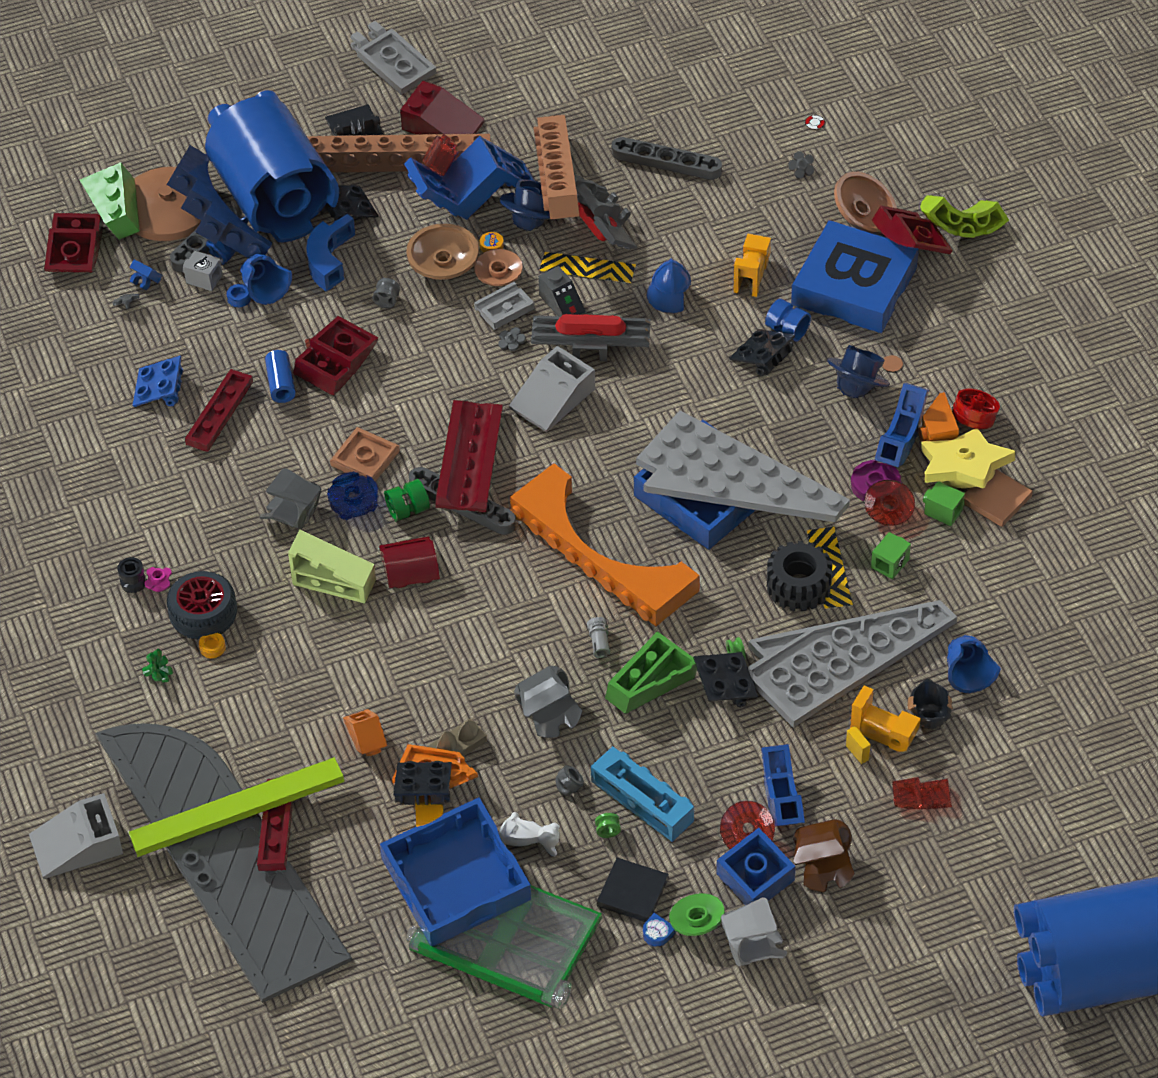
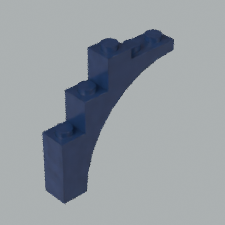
M190 145L167 185L187 197L181 209L201 220L195 232L214 244L220 241L247 258L255 254L266 255L272 242L255 232L229 209L212 185L208 171L209 158L207 154Z

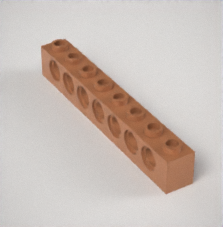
M565 115L537 118L538 126L534 127V136L544 211H549L550 220L578 217L577 191Z
M490 134L307 136L330 172L408 171L404 163L410 157L434 171H445L479 136L491 142Z

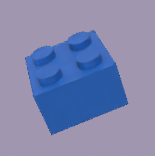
M760 828L756 829L717 859V875L745 905L760 898H767L769 901L795 881L796 866Z

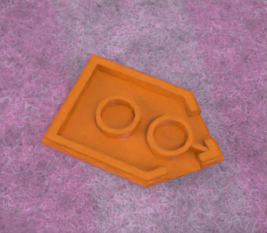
M408 744L400 760V763L407 761L452 762L449 789L478 777L477 772L465 762L462 754L456 751ZM396 771L392 778V783H395Z

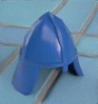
M255 254L241 265L240 272L243 282L248 289L250 297L256 303L264 305L275 303L289 290L292 282V272L277 265L269 256Z
M672 258L661 264L656 269L651 284L647 289L646 297L649 304L653 308L665 313L682 312L684 310L683 292L691 285L689 271L678 261L672 260Z
M964 635L952 640L948 646V681L957 691L963 693L979 692L989 687L998 678L1001 668L989 656L985 645L976 637Z

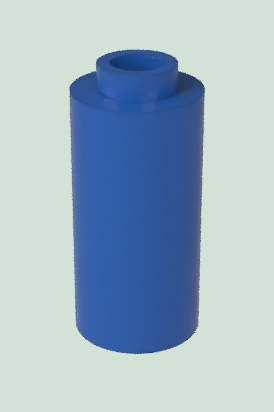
M273 350L265 356L270 394L273 401L286 403L291 401L296 394L289 354L283 350Z

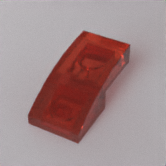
M919 777L892 781L895 807L905 809L952 807L948 778L923 783L920 782Z

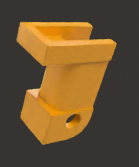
M747 234L743 245V259L736 258L734 263L733 293L739 292L743 278L747 277L753 279L752 296L757 297L759 286L770 258L771 238Z
M864 685L852 704L850 728L857 727L863 736L889 746V748L895 751H907L919 731L921 718L902 711L897 716L872 705L874 689Z

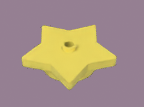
M973 429L953 440L921 442L922 452L930 461L925 471L926 483L941 482L955 488H985L987 482L993 478L996 469L1015 461L1014 450L989 444L979 429Z

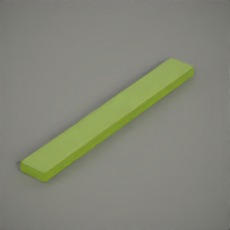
M335 757L129 831V837L137 857L338 785L345 782L344 776Z

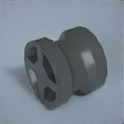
M390 278L380 279L373 293V302L382 308H392L395 306L396 297L399 295L400 285Z

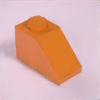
M945 392L939 393L923 415L922 427H919L921 442L953 440L959 435V428Z
M366 709L343 717L345 726L359 753L372 756L380 753L381 748L387 746L377 714Z

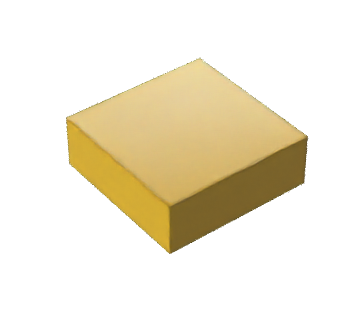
M854 726L848 729L846 747L860 764L869 761L871 744L857 727Z

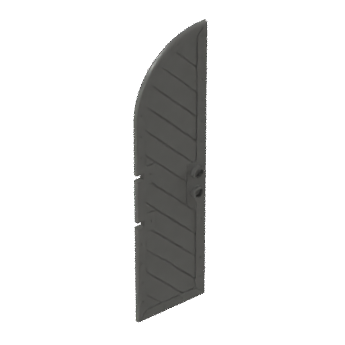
M142 723L116 726L95 733L98 741L150 824L243 790L220 755L203 740L183 730L170 726ZM256 816L254 818H244L165 848L263 1003L351 962L353 958L289 861H287L286 870L258 871L257 859L262 819L260 816Z

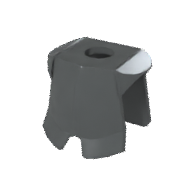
M282 469L266 490V493L275 496L266 507L271 512L261 514L259 516L260 519H273L291 527L302 529L316 510L321 494V486L304 479L289 469Z
M548 666L516 685L514 690L515 698L522 706L525 717L533 715L537 736L546 738L559 737V726L561 724H566L569 728L573 729L580 720L583 711L569 694V679L566 672L560 667Z

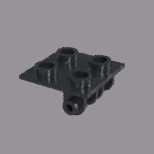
M369 104L325 116L334 136L384 135L379 126L381 125L379 116H374Z
M338 185L339 197L336 207H331L328 203L325 205L335 221L346 214L351 217H379L362 188L357 185Z
M758 329L743 345L737 348V351L729 359L756 364L758 375H768L779 362L792 352L793 343L791 340L795 338V335Z
M742 652L693 657L709 702L732 700L733 704L741 708L747 704L748 698L758 697Z
M407 761L397 763L393 792L395 803L415 805L416 796L417 805H420V796H424L425 805H428L429 795L431 805H445V802H450L449 786L452 762Z

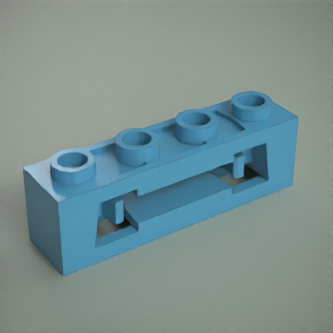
M612 746L591 765L592 783L671 842L694 822V806L691 801L675 793L666 782H661L652 776L646 767H640L632 761L627 753L620 752Z

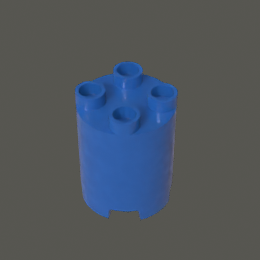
M266 90L260 92L255 97L242 100L232 106L220 104L210 111L208 122L211 127L205 141L207 157L254 231L271 233L278 243L294 241L310 234L314 230L311 219L323 209L326 203L331 207H336L339 197V186L335 177L288 107L280 101L275 92Z
M1158 877L1014 905V919L1017 931L1021 938L1028 937L1030 951L1017 954L1018 971L1025 987L1034 985L1035 1002L1042 1017L1158 994Z

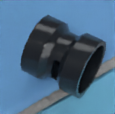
M128 557L120 561L117 571L122 589L128 593H137L144 589L146 577L142 562L134 557Z

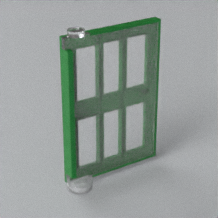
M531 885L530 901L434 947L429 945L420 927L414 925L410 927L406 940L410 942L408 946L411 951L552 1008L553 1006L562 1009L568 1001L572 984L567 982L598 927L602 919V913Z

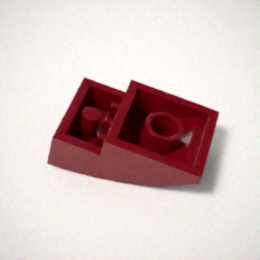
M881 205L872 218L875 226L887 238L897 244L942 254H951L953 251L937 226L929 219L921 218L917 212Z
M53 214L52 228H49L45 272H93L99 254L104 225L100 214Z
M337 316L310 339L309 348L295 359L293 374L334 396L366 360L376 345L378 337Z

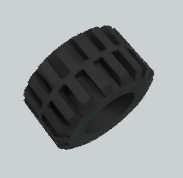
M798 541L797 544L788 542L787 546L781 545L777 547V551L771 553L770 559L767 562L766 587L768 594L772 595V600L775 603L780 602V607H790L791 611L796 609L807 611L809 607L811 609L817 608V603L822 605L825 602V598L829 597L832 584V561H830V556L827 553H823V549L820 546L815 548L813 543L803 544V541ZM794 574H803V575H806V576H808V577H806V578H795V577H792L791 575H794Z

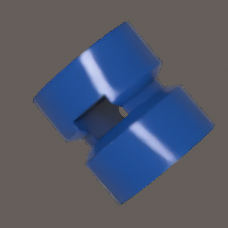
M779 298L770 307L766 315L765 325L776 332L795 335L793 341L797 342L807 332L811 322V314L800 308L793 309V304Z

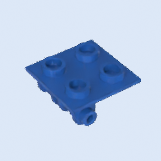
M181 355L139 368L133 407L161 398L167 406H174L178 402L177 392L180 391L181 375L183 374Z

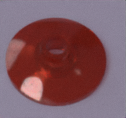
M881 480L871 485L867 490L864 498V507L867 514L875 522L886 526H897L903 524L912 516L915 509V498L912 491L905 484L896 480ZM885 505H891L893 508H892V509H888V508H886V507H884V506H885Z
M754 801L737 802L730 806L722 816L720 834L723 842L729 849H732L751 834L746 833L743 829L746 823L753 825L752 832L760 828L771 841L774 838V819L769 810L760 803Z

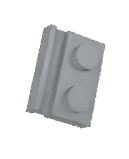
M512 282L474 302V307L495 330L534 310V302L521 288L517 287L515 282Z

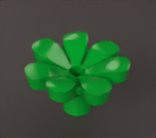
M156 649L146 656L149 665L143 667L142 672L146 677L152 675L155 682H169L168 675H172L173 670L170 666H166L168 663L167 657L165 655L162 656L160 649Z

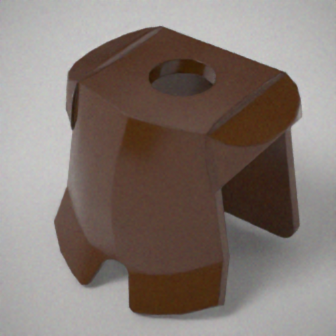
M833 819L799 827L795 831L793 841L796 848L793 862L795 865L806 863L804 886L815 891L826 892L829 881H835L839 888H843L851 881L855 875L848 853L851 847L852 834L844 822Z

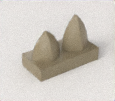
M470 718L450 732L444 731L439 739L428 745V747L460 752L464 757L487 742V735Z

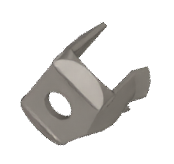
M760 898L721 916V922L729 940L730 950L736 965L744 966L764 959H783L786 957L787 951L778 949L775 946L782 944L783 939L777 930L767 898Z

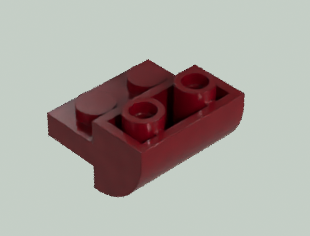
M429 536L379 545L380 556L389 588H403L410 584L430 583L433 580L440 579L433 540H430Z

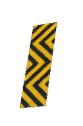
M545 252L539 271L547 272L559 266L567 275L631 283L636 264Z
M835 527L807 530L809 542L813 543L815 548L820 546L823 549V553H827L830 556V561H832V584L830 595L828 598H825L823 603L824 608L852 606L853 603Z

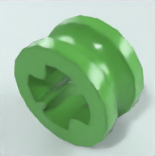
M740 637L735 638L734 642L726 640L727 653L742 652L744 659H746L745 649Z
M604 813L596 817L597 835L602 838H611L621 832L619 816L614 813Z

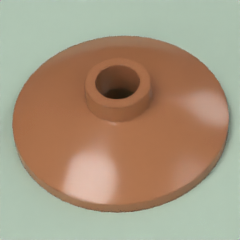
M493 249L478 257L474 269L477 278L483 283L491 286H505L520 277L523 266L521 259L514 252L505 249Z

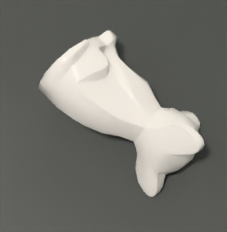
M513 812L502 824L499 836L504 844L511 846H527L533 843H540L550 855L555 857L557 855L555 846L559 842L560 833L558 830L560 826L557 823H551L541 827L534 821L520 819L518 813Z

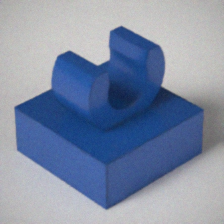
M135 259L130 265V268L136 271L131 276L130 282L137 285L139 280L143 279L140 287L144 290L150 287V280L159 283L163 276Z

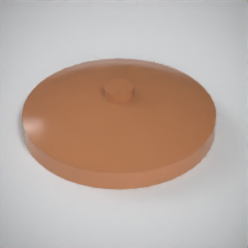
M176 167L156 168L134 178L140 231L135 234L155 241H172L190 236L199 226L200 219L181 209L187 197L167 185Z

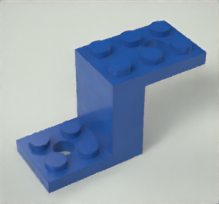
M481 136L442 174L411 157L404 163L409 172L407 175L417 187L416 192L422 199H429L437 207H444L453 216H460L466 220L504 183L509 187L511 185L516 187L519 180L535 181L524 161ZM522 187L534 191L536 194H539L540 190L535 187Z

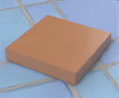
M356 427L331 458L330 465L373 485L400 452V448L395 443Z
M996 469L993 478L987 482L985 488L972 487L965 492L964 505L1003 527L1032 497L1033 491Z

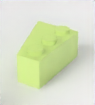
M299 530L288 552L292 584L295 586L365 603L376 581L373 563L302 530Z

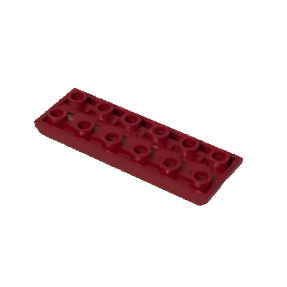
M453 400L435 508L475 512L487 511L503 412L502 404H479L470 401Z

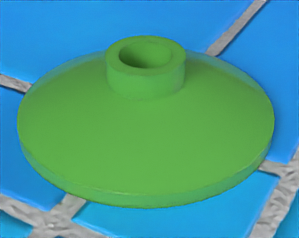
M704 893L693 894L682 898L672 907L669 920L672 928L678 933L687 936H698L718 927L721 923V916L725 914V909L721 900L716 896Z

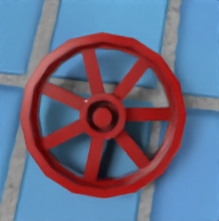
M972 388L962 389L955 398L952 413L954 418L963 425L975 429H988L993 427L1000 405L993 396L984 391Z

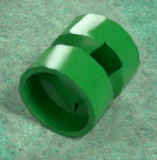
M419 479L404 483L403 488L396 486L384 491L387 508L395 522L410 517L411 512L418 514L430 509L427 492Z

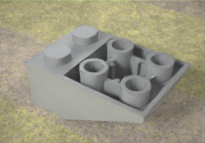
M556 346L540 360L510 403L509 409L543 431L548 432L595 390V369L559 346Z
M104 793L77 801L29 834L43 879L123 854L119 834Z

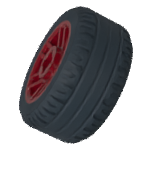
M198 571L186 574L172 585L167 595V608L171 624L178 633L191 639L198 640L202 636L215 633L223 634L232 626L237 615L236 597L231 583L215 572Z

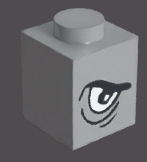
M194 251L183 264L186 283L212 291L223 275L220 258Z

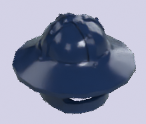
M519 180L516 184L515 193H506L500 197L501 204L512 212L513 224L520 229L532 231L538 229L543 225L544 221L550 219L549 211H544L541 182ZM522 187H535L538 188L540 192L539 194H536L534 191Z
M848 345L843 359L832 357L827 359V362L836 370L838 375L837 389L843 395L850 398L863 397L875 387H888L890 385L888 380L877 374L885 362L884 358L873 352Z

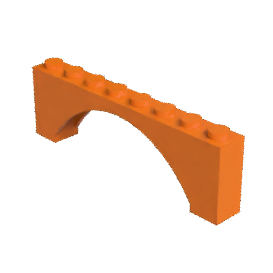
M555 463L510 496V511L515 514L516 520L525 523L535 535L539 534L547 541L550 547L558 549L569 562L577 564L587 576L596 579L606 591L614 593L625 606L633 608L643 620L649 621L655 627L700 591V575L682 561L677 565L635 566L611 560L588 547L573 530L566 513L567 498L572 493V477Z

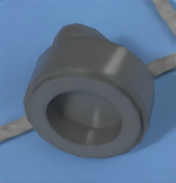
M565 765L556 776V787L565 796H570L573 792H577L584 785L581 774L570 765Z

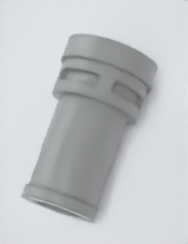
M603 617L590 619L587 622L589 636L592 638L593 655L596 658H605L607 654L610 655L607 638V619Z

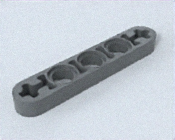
M625 137L614 139L611 145L612 156L617 160L709 180L717 179L722 174V162L714 156ZM642 151H647L650 154L647 156H641L638 153ZM670 156L672 157V159L669 161H664L661 159V157ZM685 161H692L695 164L687 166L683 163Z
M417 467L411 470L409 482L419 479L427 492L428 498L436 502L437 493L434 490L438 488L440 475L424 467ZM489 499L487 509L490 511L487 514L481 515L475 511L451 509L502 535L513 532L516 527L515 514Z

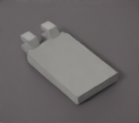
M376 21L368 25V28L372 30L368 32V36L372 39L371 42L358 31L351 35V39L354 41L351 43V47L357 52V56L401 95L420 84L422 80L425 81L436 74V67L393 29L386 31Z

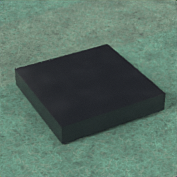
M617 857L597 899V907L646 922L656 909L668 882L669 874Z

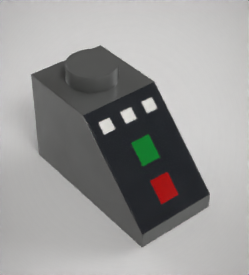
M559 266L538 276L539 296L557 316L565 314L586 315V310L572 280Z

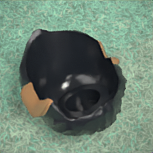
M926 679L913 689L908 698V710L911 711L912 715L921 718L920 726L933 730L941 727L944 722H947L952 717V698L943 686L934 683L931 679Z

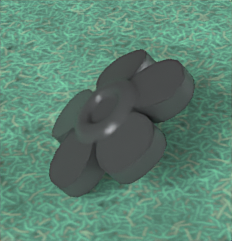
M801 151L796 152L793 155L795 160L788 162L789 169H797L794 175L799 179L803 178L805 174L808 176L812 175L814 167L810 164L814 162L813 156L808 154L804 157Z
M134 293L125 294L114 299L112 303L113 306L125 304L127 309L130 308L129 303L140 296Z
M514 327L510 332L504 330L500 333L499 337L501 340L498 342V345L501 349L509 348L510 351H515L519 348L518 344H523L526 341V337L524 334H521L519 328Z

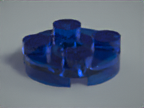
M348 472L337 476L327 491L328 503L331 509L339 514V517L343 520L360 517L376 510L379 494L377 484L373 478L366 475L367 478L359 476L358 472ZM353 492L355 495L359 494L356 497H349V493Z

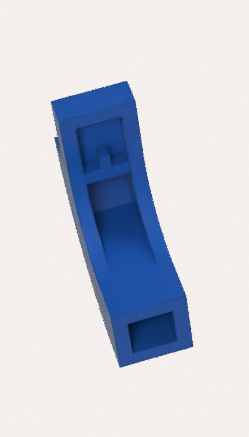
M348 214L336 220L330 226L322 221L314 228L307 241L306 251L310 275L315 283L326 292L344 280L343 263L331 253L355 236L354 219Z
M903 383L893 420L888 431L880 437L874 460L895 467H900L906 461L915 443L923 415L925 414L923 410L929 392L928 389Z
M789 744L762 747L763 777L773 824L777 827L805 823L801 795L797 794Z

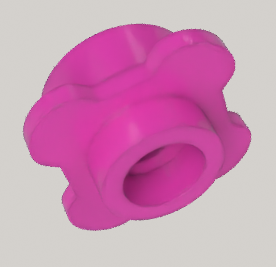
M151 567L146 571L148 579L145 581L146 588L152 589L155 592H162L170 587L169 577L172 575L170 568Z

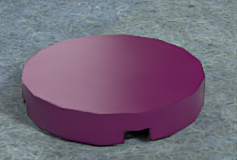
M876 460L865 461L853 470L851 489L854 495L861 501L869 504H883L897 497L901 490V475L898 469L892 465L879 463Z

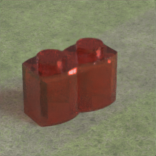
M444 134L441 137L436 135L422 161L431 170L445 176L459 153L456 149L457 144L454 143L453 139Z

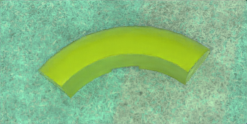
M926 195L920 206L921 211L935 226L960 237L975 238L984 234L988 235L1009 221L1000 204L994 201L980 200L974 206L959 211L945 197Z

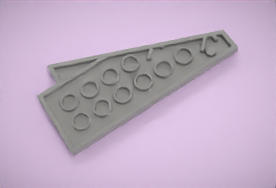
M681 410L636 458V465L653 473L644 483V491L647 493L829 522H836L850 506V499Z
M941 600L751 639L748 641V648L760 660L750 665L748 670L755 689L794 728L956 624L957 616Z

